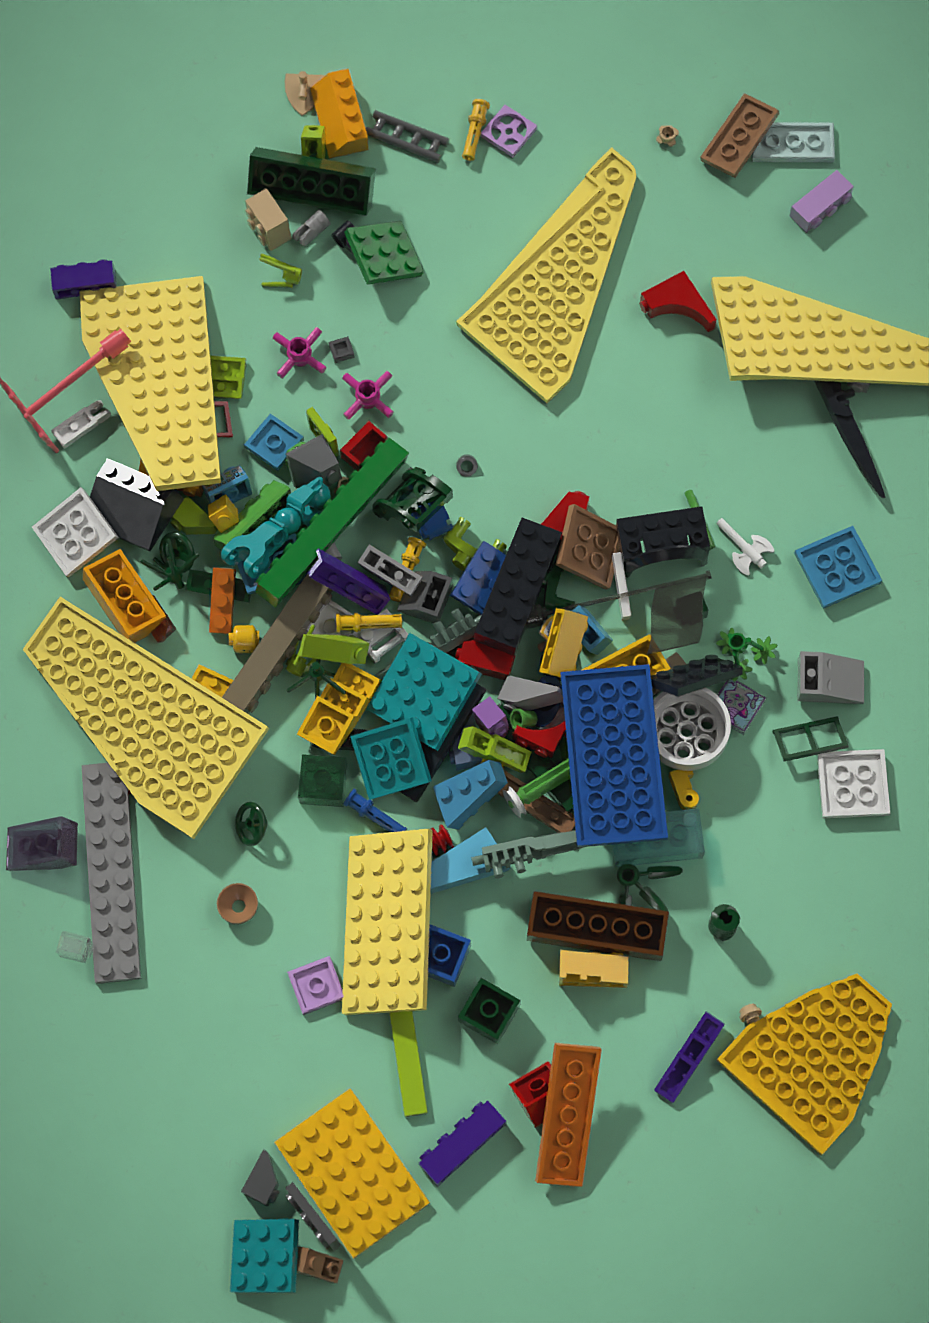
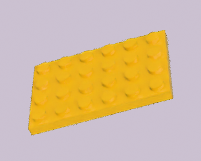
M351 1088L274 1142L353 1259L430 1204Z

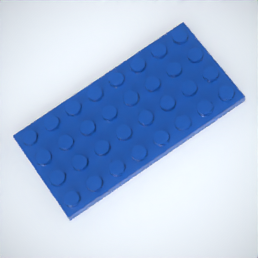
M650 664L561 672L577 848L668 840Z

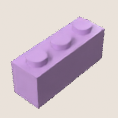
M836 170L792 205L790 217L806 233L812 228L816 229L826 216H832L836 212L837 207L841 204L845 205L851 200L854 186Z

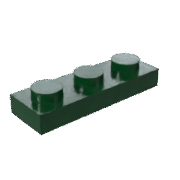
M189 569L185 590L211 595L213 573ZM235 578L234 600L250 603L251 594L247 593L243 579Z

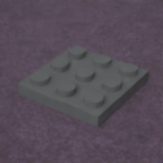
M292 1182L288 1185L286 1190L289 1194L286 1195V1198L298 1212L301 1209L303 1210L300 1216L312 1231L315 1228L318 1230L315 1235L324 1247L328 1249L331 1246L334 1251L339 1248L341 1243L295 1184Z

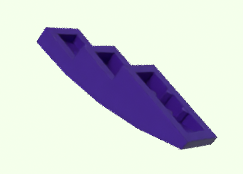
M706 1011L654 1091L674 1103L723 1029L725 1023Z

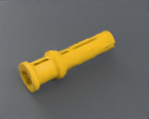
M483 99L473 100L472 114L468 118L470 127L462 158L468 161L475 159L481 129L486 124V112L490 109V103Z
M409 537L407 540L409 542L405 553H402L401 560L402 565L413 571L414 566H417L420 562L419 556L422 549L426 547V543L418 538ZM393 586L389 594L390 599L401 602L404 592Z
M336 613L337 633H340L341 630H354L358 632L361 629L402 628V614L366 616L354 613V615H340Z

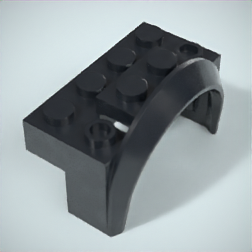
M702 506L616 520L620 545L619 552L622 553L625 577L627 578L630 577L634 570L662 561L697 559L701 561V567L707 564L710 543ZM641 541H643L644 544V553L642 552Z

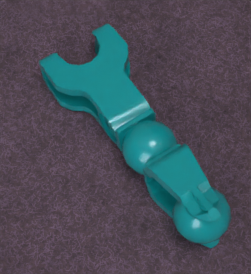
M317 477L309 484L303 485L289 494L287 497V508L279 510L274 519L270 518L269 521L264 522L251 534L234 537L222 549V561L231 566L244 561L246 575L251 578L259 577L269 568L270 556L289 539V535L297 532L301 525L309 527L312 517L316 513L320 515L323 511L324 504L331 497L330 489L323 483V478Z

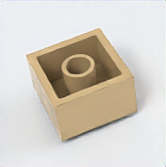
M267 189L245 200L247 207L245 213L249 218L247 222L253 231L256 229L259 234L257 235L263 246L267 245L269 250L272 251L291 240L288 219Z

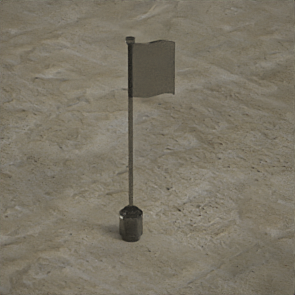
M710 570L705 571V574L558 609L572 610L578 605L585 607L655 590L651 608V640L647 655L699 643L703 629L706 580L712 579ZM541 604L535 605L526 629L542 626L545 620L548 619V615L555 614L556 609L547 611L546 607L542 608Z

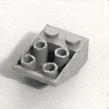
M800 651L798 657L797 701L864 704V661L824 652Z

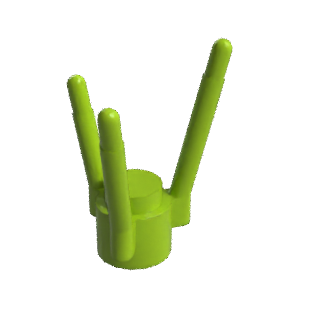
M263 253L260 254L259 260L261 262L284 270L283 279L286 280V282H262L261 286H286L293 288V284L299 285L302 276L301 268L291 266Z
M311 625L307 634L313 633L315 625ZM295 649L292 657L287 660V667L285 669L291 674L301 677L302 673L309 671L311 664L316 662V659L313 658L306 665L307 660L299 656V652L295 654Z

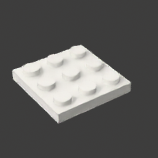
M81 487L32 526V529L67 577L72 576L119 538L89 495Z
M884 749L832 751L817 755L822 819L890 815Z

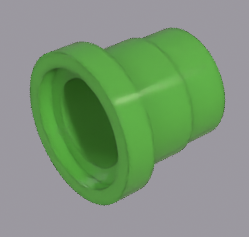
M514 709L510 715V724L514 730L517 725L522 728L535 727L537 715L534 711Z

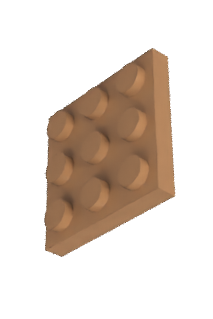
M575 504L570 505L555 565L603 589H609L614 574L612 555L619 552L620 546L616 525Z

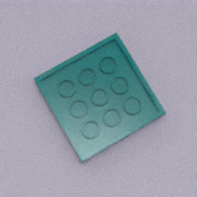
M409 633L366 709L391 724L413 717L419 740L438 751L482 673Z

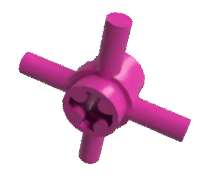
M318 327L306 339L295 337L289 341L278 332L273 335L272 339L287 349L288 360L277 372L280 378L283 379L294 365L302 367L309 364L320 373H324L326 366L312 357V349L310 347L322 334Z
M386 371L376 382L363 380L360 383L350 374L345 373L342 379L356 390V402L343 414L344 417L350 420L362 407L364 409L376 407L386 417L390 418L394 411L380 400V389L392 378L391 373Z

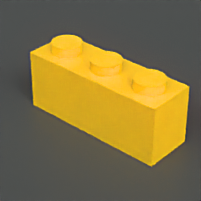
M556 608L539 672L561 678V672L576 671L577 657L582 650V638L588 628V616Z

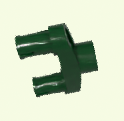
M555 560L542 587L545 589L544 609L553 611V609L556 610L558 608L573 611L575 601L557 597V594H555L561 572H564V569L555 565Z

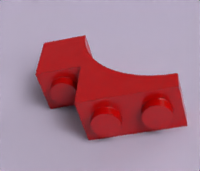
M565 721L555 727L544 730H531L517 725L512 739L523 748L529 747L535 750V753L543 758H547V756L552 758L563 736L566 737Z

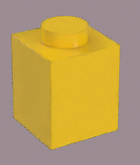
M226 494L208 505L209 519L221 533L239 522L238 509Z

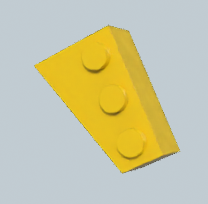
M560 950L559 986L627 988L628 956H624L623 953H610V955L599 952L587 953Z

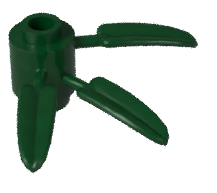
M633 864L621 865L617 870L616 876L619 883L625 886L624 894L620 895L619 904L632 906V896L628 895L629 886L635 884L640 889L639 895L652 908L668 911L662 900L648 886L643 887L638 882L639 876L648 875L649 879L667 878L680 875L683 869L679 866L648 867L647 871L639 872ZM627 870L632 873L630 879H625L623 876Z

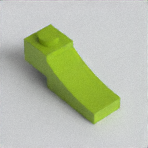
M474 726L464 728L458 745V749L474 757L500 762L501 765L519 773L526 771L531 751L497 734L490 735Z

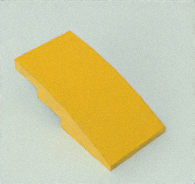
M341 663L334 678H330L343 688L346 694H342L327 683L321 696L316 697L297 732L298 736L334 755L363 715L382 682L379 678L347 663Z

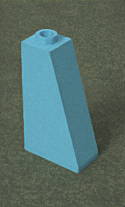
M486 827L432 861L431 894L494 875L493 868L490 869V872H486L484 864L473 866L471 857L482 855V847L497 844ZM510 864V868H507V869H506L505 866H501V867H502V871H503V872H506V871L510 870V869H511V864Z

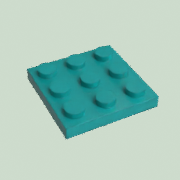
M413 717L350 736L369 799L372 800L432 782Z
M298 1219L234 1220L230 1292L296 1293Z

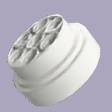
M703 688L680 697L661 692L653 700L659 757L662 763L674 769L693 771L709 766L721 756L729 739L731 720L726 705L718 695L707 688ZM692 709L695 711V715L688 716L684 713V710ZM665 716H672L675 721L673 723H666L663 718ZM709 722L713 728L707 730L701 724ZM688 729L692 735L685 737L681 734V731ZM669 737L672 742L663 744L660 738ZM706 743L709 749L701 750L698 744ZM680 750H685L688 752L689 756L686 758H681L680 756H678L677 752Z

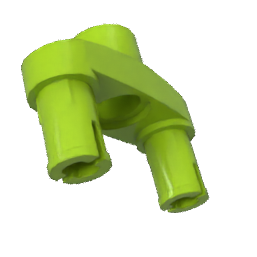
M459 517L453 529L446 533L443 540L456 553L452 563L460 570L465 571L477 549L461 539L471 523L468 520L464 522L465 518ZM496 539L492 546L503 553L507 545L503 542L500 545L501 541Z

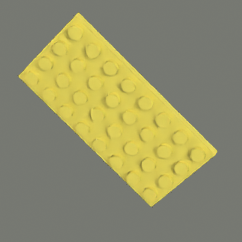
M430 829L349 836L343 973L344 997H342V1014L344 1015L427 1010L433 833Z

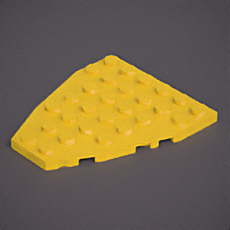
M856 973L843 980L811 990L785 1004L778 1010L767 1014L760 1020L747 1025L716 1061L822 1156L854 1119L858 1105L881 1052L892 1003Z

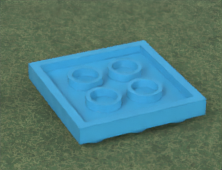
M854 526L799 548L794 552L823 609L882 583V579Z

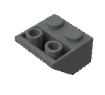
M414 571L422 576L423 579L412 596L404 592L397 611L434 623L441 619L453 588L452 578L434 571Z

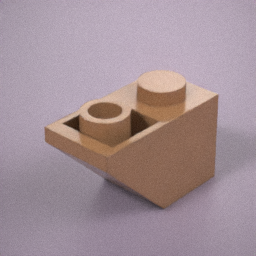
M298 1247L297 1273L332 1283L338 1282L343 1260L308 1248Z

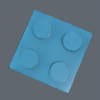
M270 413L244 446L251 453L279 471L287 459L286 451L300 441L303 442L304 437Z

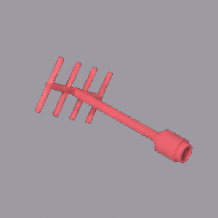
M122 329L113 331L100 342L102 345L99 348L100 351L28 408L23 405L15 392L1 378L0 385L24 415V418L39 434V437L55 453H58L59 448L52 443L44 429L32 415L103 358L111 356L114 359L129 347L128 344L131 343V340Z

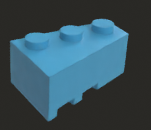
M485 761L433 786L447 828L459 830L471 815L474 816L486 801L489 802L508 783L500 762Z

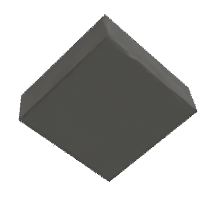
M349 337L328 342L335 363L355 358Z

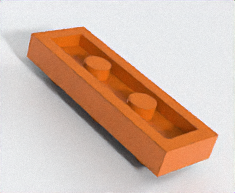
M213 568L210 633H232L236 569Z

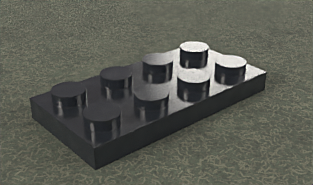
M706 655L703 659L691 660L688 664L677 665L667 671H658L655 675L651 676V683L655 689L680 697L743 675V667L734 664L731 660L720 659L717 655Z

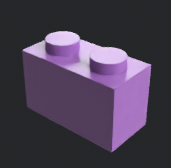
M490 696L472 709L475 722L482 731L490 735L497 734L503 738L508 734L509 726L506 715Z

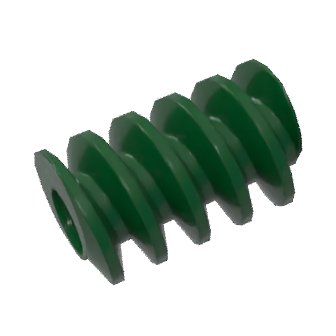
M722 904L717 906L709 920L708 927L710 933L722 941L732 938L740 922L739 913L731 905Z

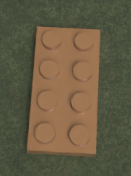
M744 93L700 156L701 161L736 178L779 116V110Z

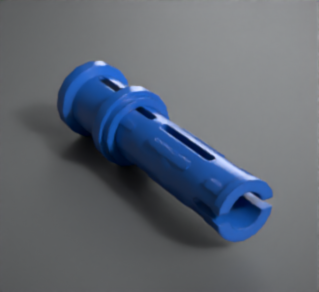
M353 789L344 801V806H350L359 813L360 817H368L388 832L407 831L408 829L373 806V801L359 795L356 789Z

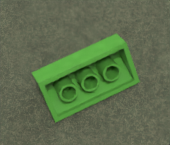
M275 480L270 484L264 485L260 490V494L256 498H251L245 504V508L238 513L239 522L222 533L219 530L216 531L213 538L215 546L222 551L224 546L234 537L251 534L264 522L269 521L270 518L274 519L279 510L286 508L287 497L291 494L290 488Z

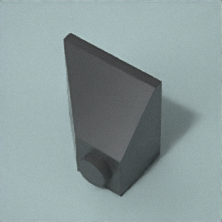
M319 435L286 453L295 488L307 485L317 477H322L323 483L327 487L342 479L339 463L323 435Z

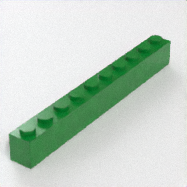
M390 437L384 443L381 441L376 446L375 454L372 457L367 456L361 464L362 468L359 471L355 470L350 475L347 485L342 484L335 493L337 496L333 500L329 499L324 504L320 515L316 513L309 522L311 525L307 529L302 528L296 536L297 540L293 544L290 542L282 552L284 555L280 559L276 557L269 566L270 570L266 574L263 572L258 577L255 592L276 608L313 567L318 559L316 550L319 548L326 552L404 465L409 452Z

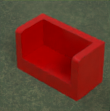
M368 421L340 449L341 458L352 468L359 471L367 456L372 457L375 454L376 446L381 441L384 443L388 437Z

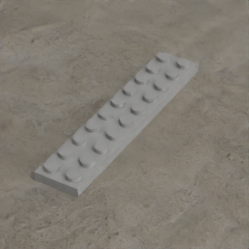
M109 763L82 765L95 983L141 979L129 790Z

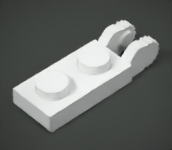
M98 400L88 407L79 410L52 429L51 432L65 449L100 423L107 420L111 412L106 409L93 417L92 414H95L103 407V402Z

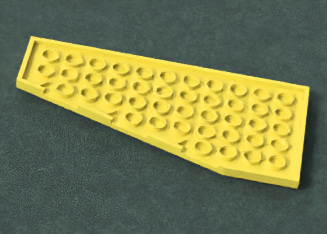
M203 276L117 286L116 288H101L95 291H80L82 341L90 358L100 351L99 348L102 346L100 342L115 330L122 329L131 340V343L128 344L129 347L114 359L111 356L103 358L95 365V368L156 491L221 483Z
M59 597L23 648V651L124 782L137 802L192 839H195L269 730V727L62 597Z

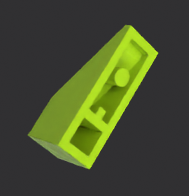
M303 634L299 656L347 664H365L370 643L354 635Z

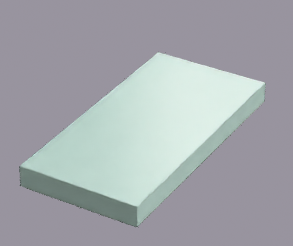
M774 122L752 153V162H834V123Z

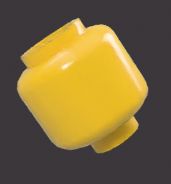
M236 625L233 628V633H229V646H233L235 653H253L259 644V630H256L253 625Z

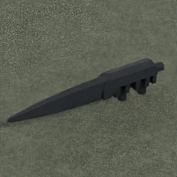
M814 381L841 438L855 462L881 498H885L873 460L849 407L850 402L848 398L855 396L854 389L842 391L840 382Z

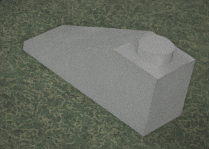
M370 544L358 561L365 570L410 596L413 595L423 579L422 576Z
M508 675L497 699L504 704L503 707L511 712L514 709L530 711L563 702L562 689L557 686Z

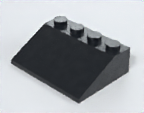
M111 459L106 460L97 474L90 494L91 500L120 539L149 552L184 500L177 489L156 491L148 475Z

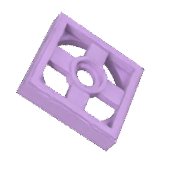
M504 105L481 132V137L514 158L537 130V125L507 105ZM503 116H510L514 119L507 125L500 121ZM521 124L526 126L527 129L525 137L517 132ZM493 128L501 132L497 140L492 135L491 130ZM507 129H511L513 133L511 135H507L505 131ZM510 140H514L515 142H517L513 145H505V143Z

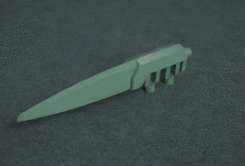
M459 608L451 613L456 623H451L445 629L441 620L434 622L433 626L438 633L430 636L431 643H427L445 653L450 652L463 644L464 641L474 637L481 615L473 619L469 613L464 617ZM391 664L374 676L383 680Z
M576 830L539 837L531 836L482 847V855L471 857L473 866L484 864L486 872H490V869L493 868L494 876L498 879L504 876L501 866H505L507 869L510 868V864H515L517 873L521 874L526 871L524 861H527L529 864L532 863L533 858L536 860L544 859L547 856L584 847L577 848Z

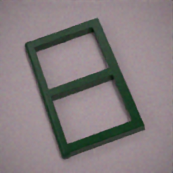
M838 716L772 730L784 762L848 748ZM834 722L842 743L817 748L809 727ZM804 729L811 750L787 755L780 734Z

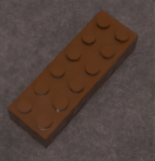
M534 891L527 941L609 954L623 953L624 956L662 961L669 911Z

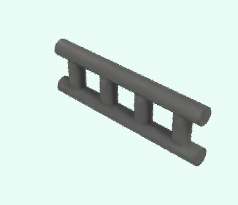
M377 110L373 113V118L377 119L374 128H365L367 135L438 163L441 155L436 152L440 144L447 146L450 140L447 137ZM385 123L396 127L392 136L381 132ZM403 130L414 133L410 143L399 139ZM422 137L433 141L429 150L418 146Z

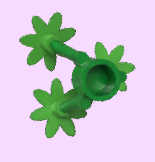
M730 628L728 635L720 631V635L724 640L717 641L716 645L724 646L722 654H726L730 649L734 657V664L743 667V675L740 677L744 680L747 679L746 673L753 671V668L746 666L749 662L748 659L740 663L739 653H743L748 645L753 646L751 651L757 653L754 656V661L762 658L763 664H766L768 657L776 658V655L771 650L777 648L778 645L770 644V636L764 642L757 638L756 643L750 637L745 638L742 633H735L733 628ZM738 677L732 678L733 682L738 679Z

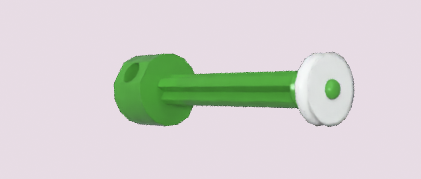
M569 759L525 786L519 787L517 793L510 786H508V791L503 790L506 802L518 818H521L522 813L526 815L524 804H530L570 779Z

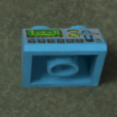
M240 465L227 468L221 474V483L202 485L210 504L225 494L232 503L253 494L249 478Z

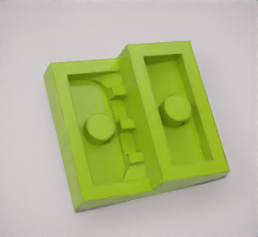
M210 355L214 397L242 399L246 358Z

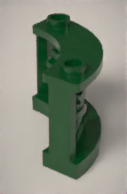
M410 467L402 475L403 482L386 499H377L373 503L372 511L377 517H383L387 521L391 517L396 518L408 530L413 529L415 532H418L445 503H448L453 498V490L433 474L430 477L425 475L426 471L419 467L413 469ZM411 492H414L416 497L404 500ZM435 501L431 506L428 505V503ZM421 505L427 509L423 514L419 507ZM413 512H418L420 517L416 519L411 515Z

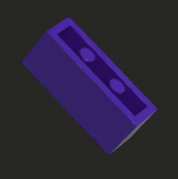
M99 260L93 263L80 262L77 265H58L57 267L50 268L52 291L55 299L79 297L80 291L85 290L95 291L101 288L117 287L116 273L112 260Z

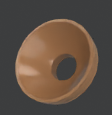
M242 883L226 886L217 898L219 914L224 920L232 924L248 922L256 914L258 908V899L255 892L248 885ZM237 900L245 903V909L240 913L232 909L233 903Z

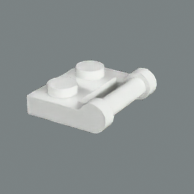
M385 609L384 611H382V612H381L380 614H378V615H392V614L389 612L388 609ZM370 628L352 633V635L370 643L367 655L375 664L387 652L401 642H405L409 635L404 628ZM394 631L397 633L395 637H393L387 643L382 645L376 651L372 649V647L377 645L379 642L388 637Z

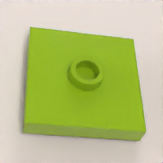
M313 407L306 410L309 429L315 437L323 435L334 456H339L337 438L334 436L329 425L322 420Z

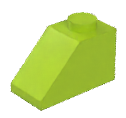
M188 496L182 501L170 522L178 532L182 530L186 535L215 534L218 530L209 519V515Z

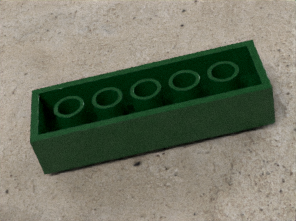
M255 147L249 159L247 194L256 195L267 189L273 199L367 216L372 207L376 168Z

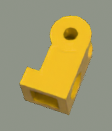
M675 770L670 772L668 777L678 805L683 811H693L699 801V795L693 790L689 780L693 777L694 773L693 771Z

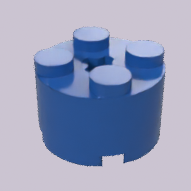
M435 501L428 503V505L431 506ZM423 505L419 506L423 514L427 509ZM444 505L418 531L423 540L427 538L430 541L453 529L452 524L448 525L446 522L450 518ZM413 512L411 515L416 519L420 517L418 512Z

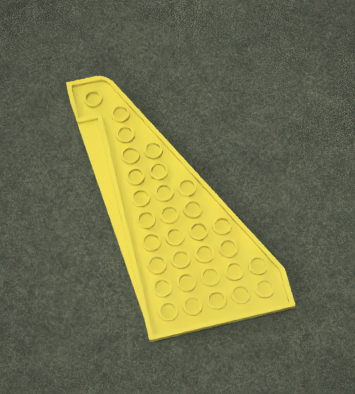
M613 148L608 150L594 164L580 184L484 295L456 321V325L546 403L552 400L571 380L635 186L636 170L634 166Z
M746 276L712 277L711 286L730 381L793 379L929 386V338Z

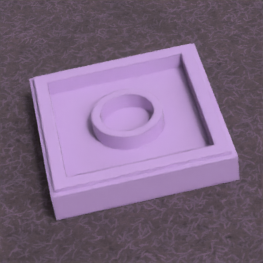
M330 956L287 972L303 1015L342 1001V997H344Z

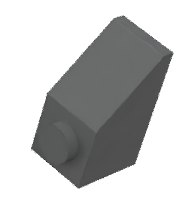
M263 1149L241 1192L268 1207L270 1202L274 1203L280 1191L277 1190L279 1185L270 1154Z

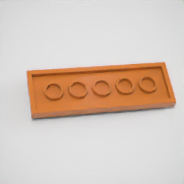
M554 1043L535 1178L537 1183L583 1186L602 1051L600 1047Z

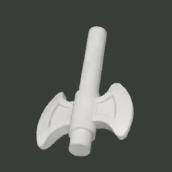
M723 518L716 523L742 549V554L732 553L733 562L740 572L749 576V567L752 562L760 569L767 564L760 555L765 552L774 553V548L767 539L762 536L752 535L753 544L750 545Z

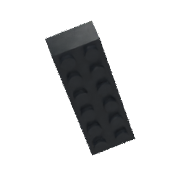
M521 517L475 630L474 641L515 656L561 542L562 532Z

